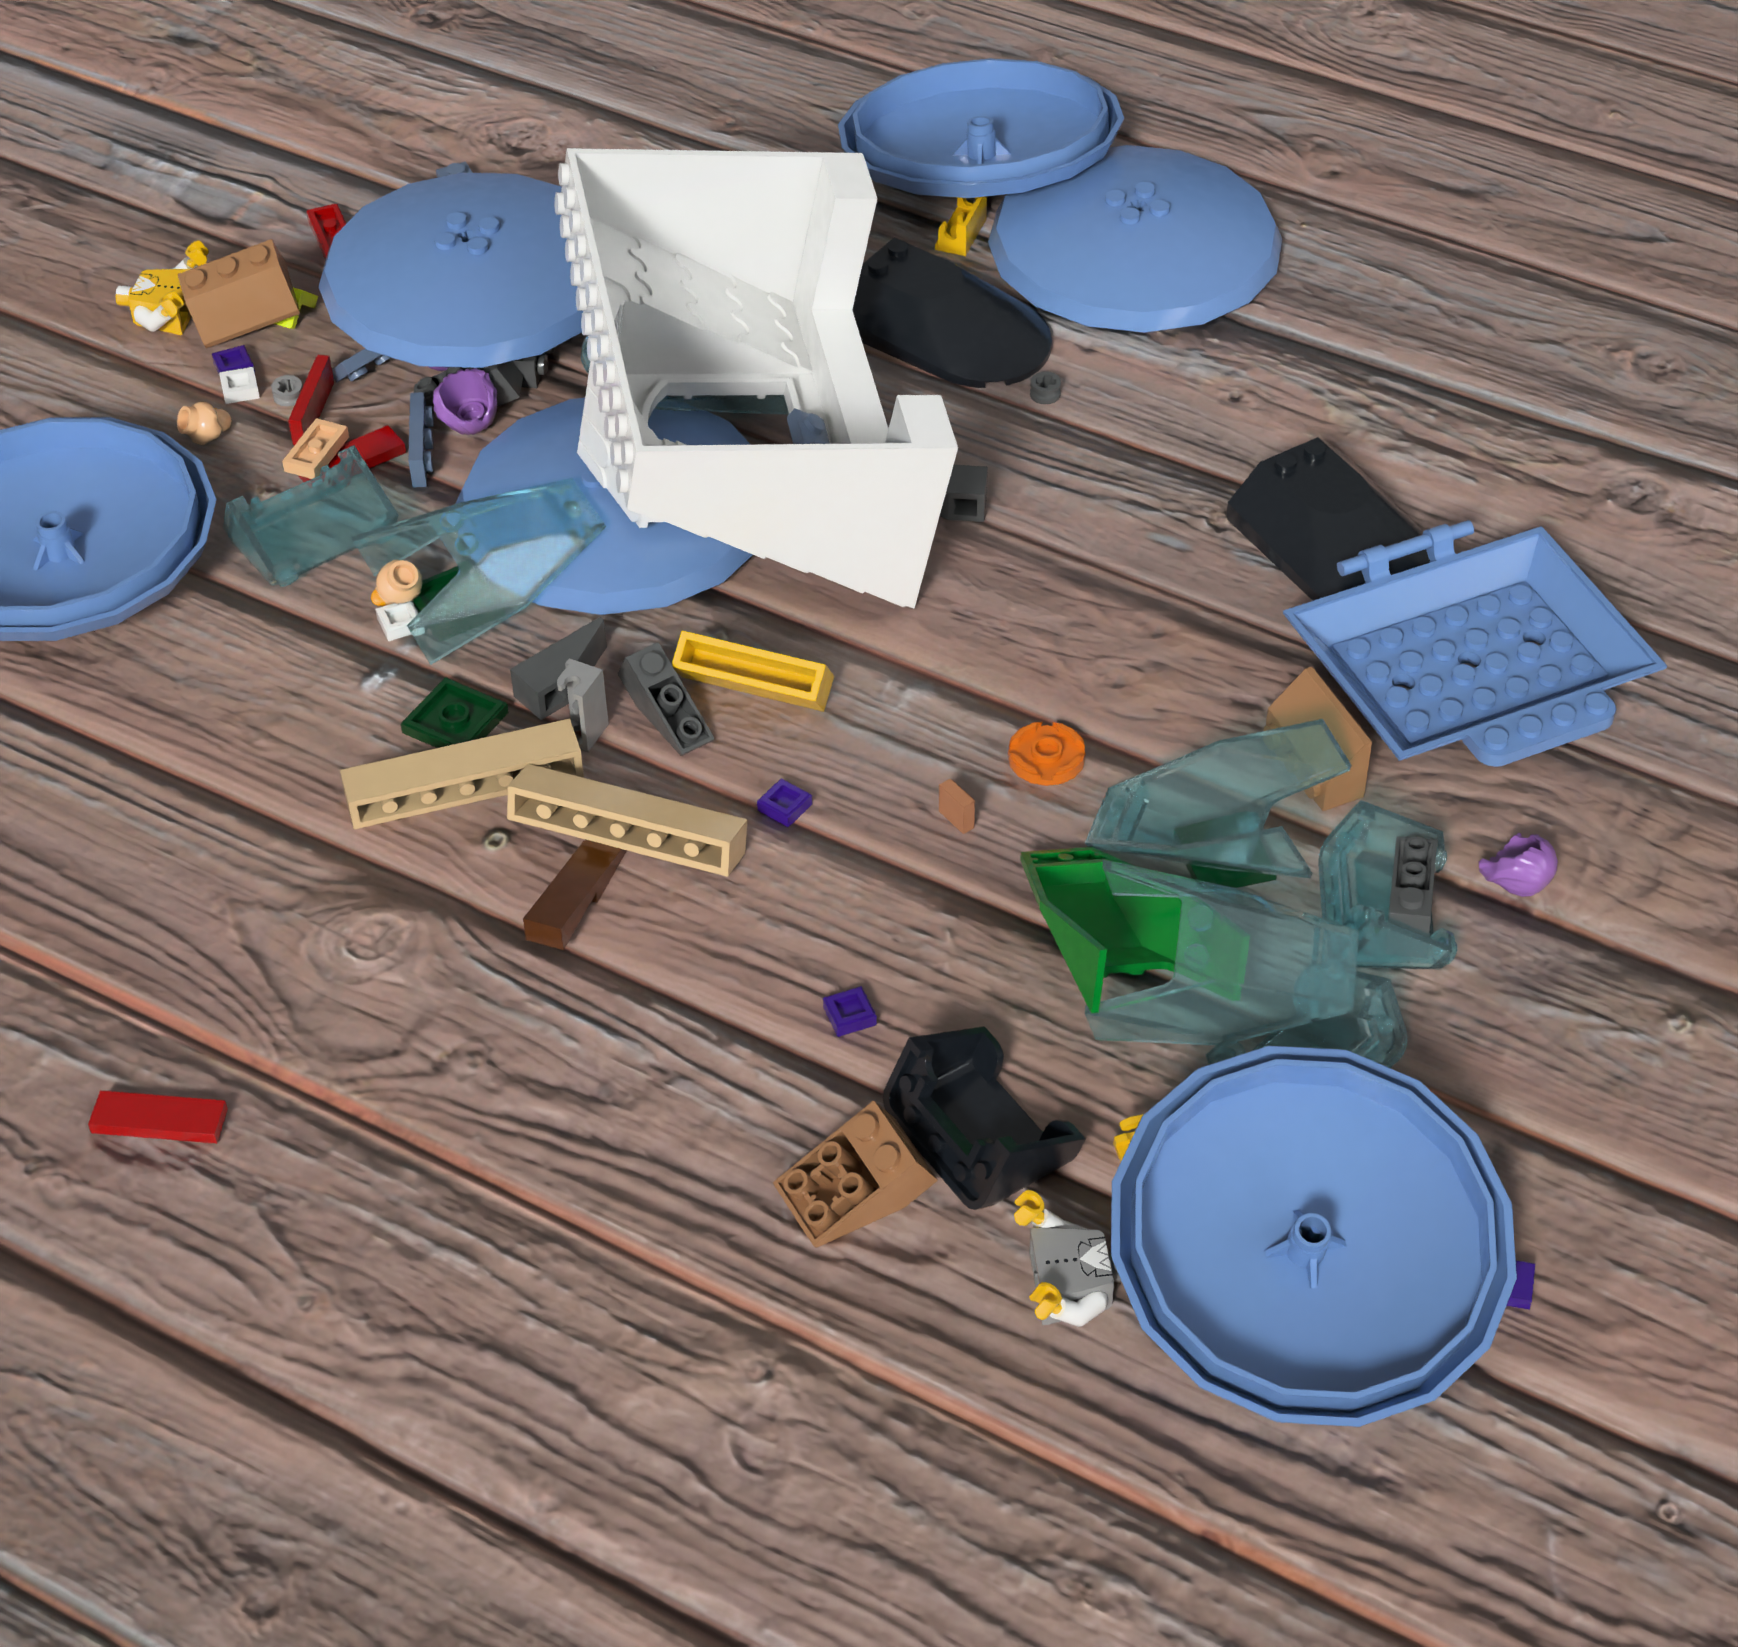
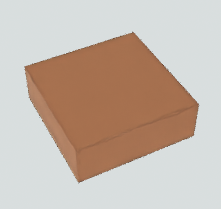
M951 779L939 784V812L962 834L974 829L975 800Z

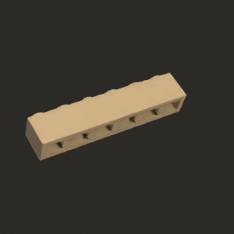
M570 718L340 770L353 829L508 795V785L527 764L584 778L581 749Z
M527 764L508 785V820L726 877L730 875L745 855L748 819Z

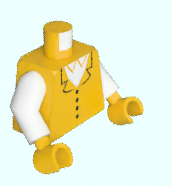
M196 240L185 251L188 257L184 258L175 268L142 271L134 287L121 285L117 287L115 296L117 305L130 306L133 322L137 326H142L151 332L160 330L182 335L191 319V314L183 297L178 274L206 264L209 250L200 240Z

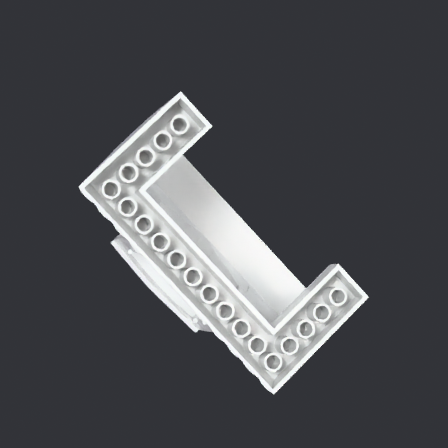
M567 148L565 163H560L558 169L559 185L562 188L561 192H556L555 213L556 215H561V238L567 239L565 243V258L567 262H572L570 270L571 285L577 286L576 307L578 311H583L581 328L582 334L589 337L587 340V357L590 361L577 454L601 486L608 489L632 522H636L639 528H647L648 522H667L704 538H714L765 559L768 557L804 573H814L862 594L867 592L901 607L908 606L914 609L958 451V445L941 395H897L889 428L886 422L852 310L878 199L863 153ZM757 395V399H765V395H784L789 414L796 408L808 414H816L824 420L830 444L686 445L679 441L674 443L665 438L663 440L658 439L653 430L648 427V420L654 408L665 396H683L684 399H692V396Z

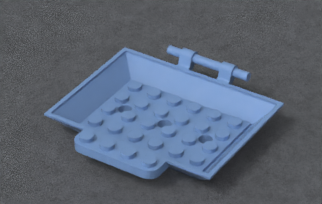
M1470 520L1451 526L1442 524L1424 530L1420 536L1386 547L1377 545L1359 551L1358 556L1337 563V570L1341 576L1362 571L1366 584L1283 610L1284 616L1399 761L1462 740L1478 761L1488 766L1498 767L1601 732L1613 724L1616 712L1615 703L1604 690L1667 669V665L1542 526L1458 554L1454 552V540L1474 533V527ZM1426 549L1430 563L1393 575L1390 574L1389 561ZM1527 641H1534V642H1537V643H1539V644H1541V645L1538 646V645L1535 644V643L1527 642ZM1462 663H1471V664L1475 665L1476 667L1473 668V667H1471L1470 665L1462 664ZM1397 685H1405L1411 689L1406 690L1405 688L1398 687Z

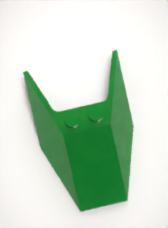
M1094 847L1021 852L1020 861L1039 909L1091 1013H1099L1103 978L1108 977L1111 973L1125 972L1132 975H1141L1145 973V970L1165 969L1232 1000L1240 999L1249 936L1187 889Z

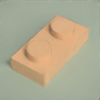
M316 418L283 459L284 472L316 480L349 438L348 427Z

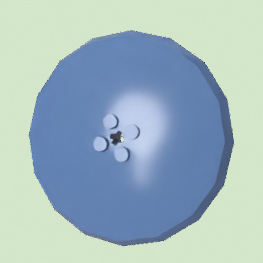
M989 58L942 63L899 75L856 100L839 122L838 129L843 151L845 153H863L873 181L917 195L976 198L1023 193L1074 177L1104 158L1118 134L1124 116L1117 96L1076 71L1039 61Z
M1123 145L1110 147L1103 159L1070 179L1023 193L1007 194L996 211L988 245L1001 278L1035 307L1088 327L1146 333L1203 325L1249 304L1277 274L1283 239L1261 193L1226 166L1181 150Z
M462 172L407 184L363 206L334 236L318 286L332 323L369 351L423 367L484 368L541 355L582 333L581 318L583 311L577 310V286H572L570 279L572 262H567L565 258V243L567 239L561 238V215H556L555 194L556 192H561L562 187L519 174Z
M585 398L569 399L518 419L480 451L456 501L460 545L489 581L539 606L598 615L668 607L722 584L753 556V554L714 538H704L667 522H648L647 528H639L636 522H632L608 489L601 486L577 454ZM663 398L654 408L648 420V427L653 430L660 440L665 438L674 443L679 441L686 445H751L729 421L684 400Z
M50 417L0 430V641H57L121 623L167 596L201 557L207 542L217 499L202 461L165 432L112 417Z
M1266 1046L1198 1068L1142 1116L1112 1180L1111 1257L1142 1330L1200 1388L1275 1422L1361 1427L1435 1401L1490 1349L1517 1280L1512 1202L1478 1134L1421 1081L1349 1050Z

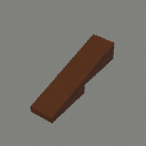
M585 839L524 916L526 940L564 950L591 901L598 903L627 850Z

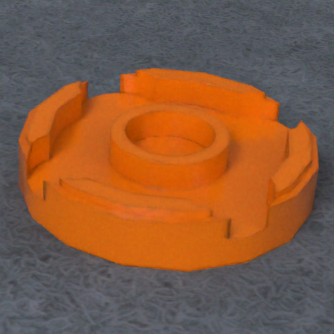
M1034 722L1020 728L1011 737L1008 750L1010 768L1017 776L1029 783L1044 786L1059 785L1074 779L1082 771L1086 757L1083 738L1074 729L1056 722H1052V726H1042V722Z

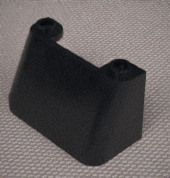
M985 1026L909 1037L884 1089L883 1103L885 1110L897 1120L915 1148L969 1209L977 1210L993 1206L1076 1158L1086 1138L1071 1122L1065 1119L1049 1122L1044 1131H1042L996 1080L1003 1066L1004 1053L997 1039Z

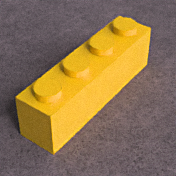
M681 631L672 661L673 668L682 678L822 712L825 710L834 679L833 673L824 664L686 631Z

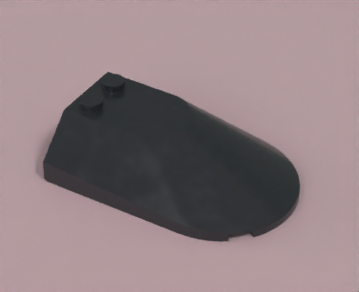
M893 238L862 265L852 310L863 344L951 383L975 388H985L986 383L1004 381L1006 386L1021 382L1037 373L1048 361L1052 348V336L1049 326L1043 317L1029 305L956 264L908 244L905 241Z
M1319 437L1259 462L1228 501L1227 520L1313 601L1366 584L1362 571L1341 576L1337 570L1338 562L1358 556L1359 551L1377 545L1386 547L1423 534V530L1348 456ZM1426 549L1389 561L1390 574L1393 575L1430 563Z

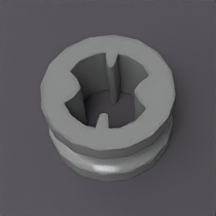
M284 375L276 378L271 385L274 402L280 406H294L303 388L302 381L293 375Z

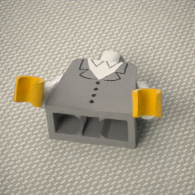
M1032 1190L1024 1191L1015 1200V1204L1021 1208L1014 1213V1219L1017 1224L1026 1226L1032 1221L1034 1227L1030 1228L1029 1256L1035 1290L1031 1293L1029 1299L1038 1302L1035 1315L1038 1319H1041L1042 1325L1063 1321L1077 1327L1084 1326L1112 1306L1114 1282L1121 1281L1112 1257L1108 1255L1105 1235L1100 1230H1089L1063 1220L1044 1208V1202L1038 1193Z

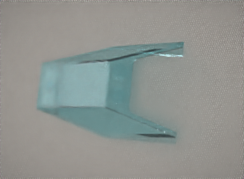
M573 478L461 502L352 536L351 539L374 577L377 576L380 569L386 563L396 559L403 560L439 538L458 565L459 571L457 575L407 625L427 661L432 665L528 607L606 526Z
M1323 719L1219 740L1109 787L1085 840V844L1087 847H1094L1103 851L1202 867L1311 879L1312 871L1283 826L1263 829L1270 809L1279 800L1348 772L1352 765Z
M1103 859L1102 867L1113 895L1177 897L1182 901L1173 978L1164 985L1101 1001L1099 1013H1091L1086 1005L1084 1014L1096 1040L1222 1046L1353 1012L1359 944L1358 930L1236 888Z

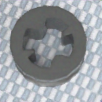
M1039 372L1032 376L1030 380V397L1033 401L1039 404H1052L1059 400L1061 396V379L1058 375L1052 372Z

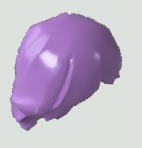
M468 368L466 370L460 369L457 373H450L447 377H444L443 382L433 391V410L436 412V416L452 430L462 435H474L487 429L492 424L497 412V389L490 380L489 373H485L484 370L477 368L471 370Z
M1517 833L1504 846V849L1497 853L1496 857H1491L1489 861L1482 858L1478 863L1479 872L1485 877L1486 881L1494 882L1511 894L1527 897L1539 893L1552 881L1557 871L1558 859L1553 846L1548 840L1543 839L1538 834H1531L1530 837L1525 838L1521 836V833Z

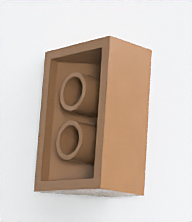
M272 239L178 274L185 303L206 349L300 314L286 261Z
M1313 667L1306 668L1268 707L1263 734L1267 744L1271 748L1274 747L1282 757L1286 769L1290 773H1294L1301 782L1305 794L1310 799H1314L1322 811H1326L1364 797L1372 741Z

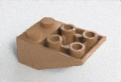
M873 1100L777 1178L773 1184L812 1245L817 1248L905 1208L936 1183L938 1179L897 1120Z

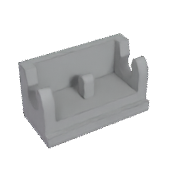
M569 658L565 663L566 668L557 679L558 691H562L566 688L567 684L570 720L574 732L581 731L580 749L589 752L609 725L603 669Z

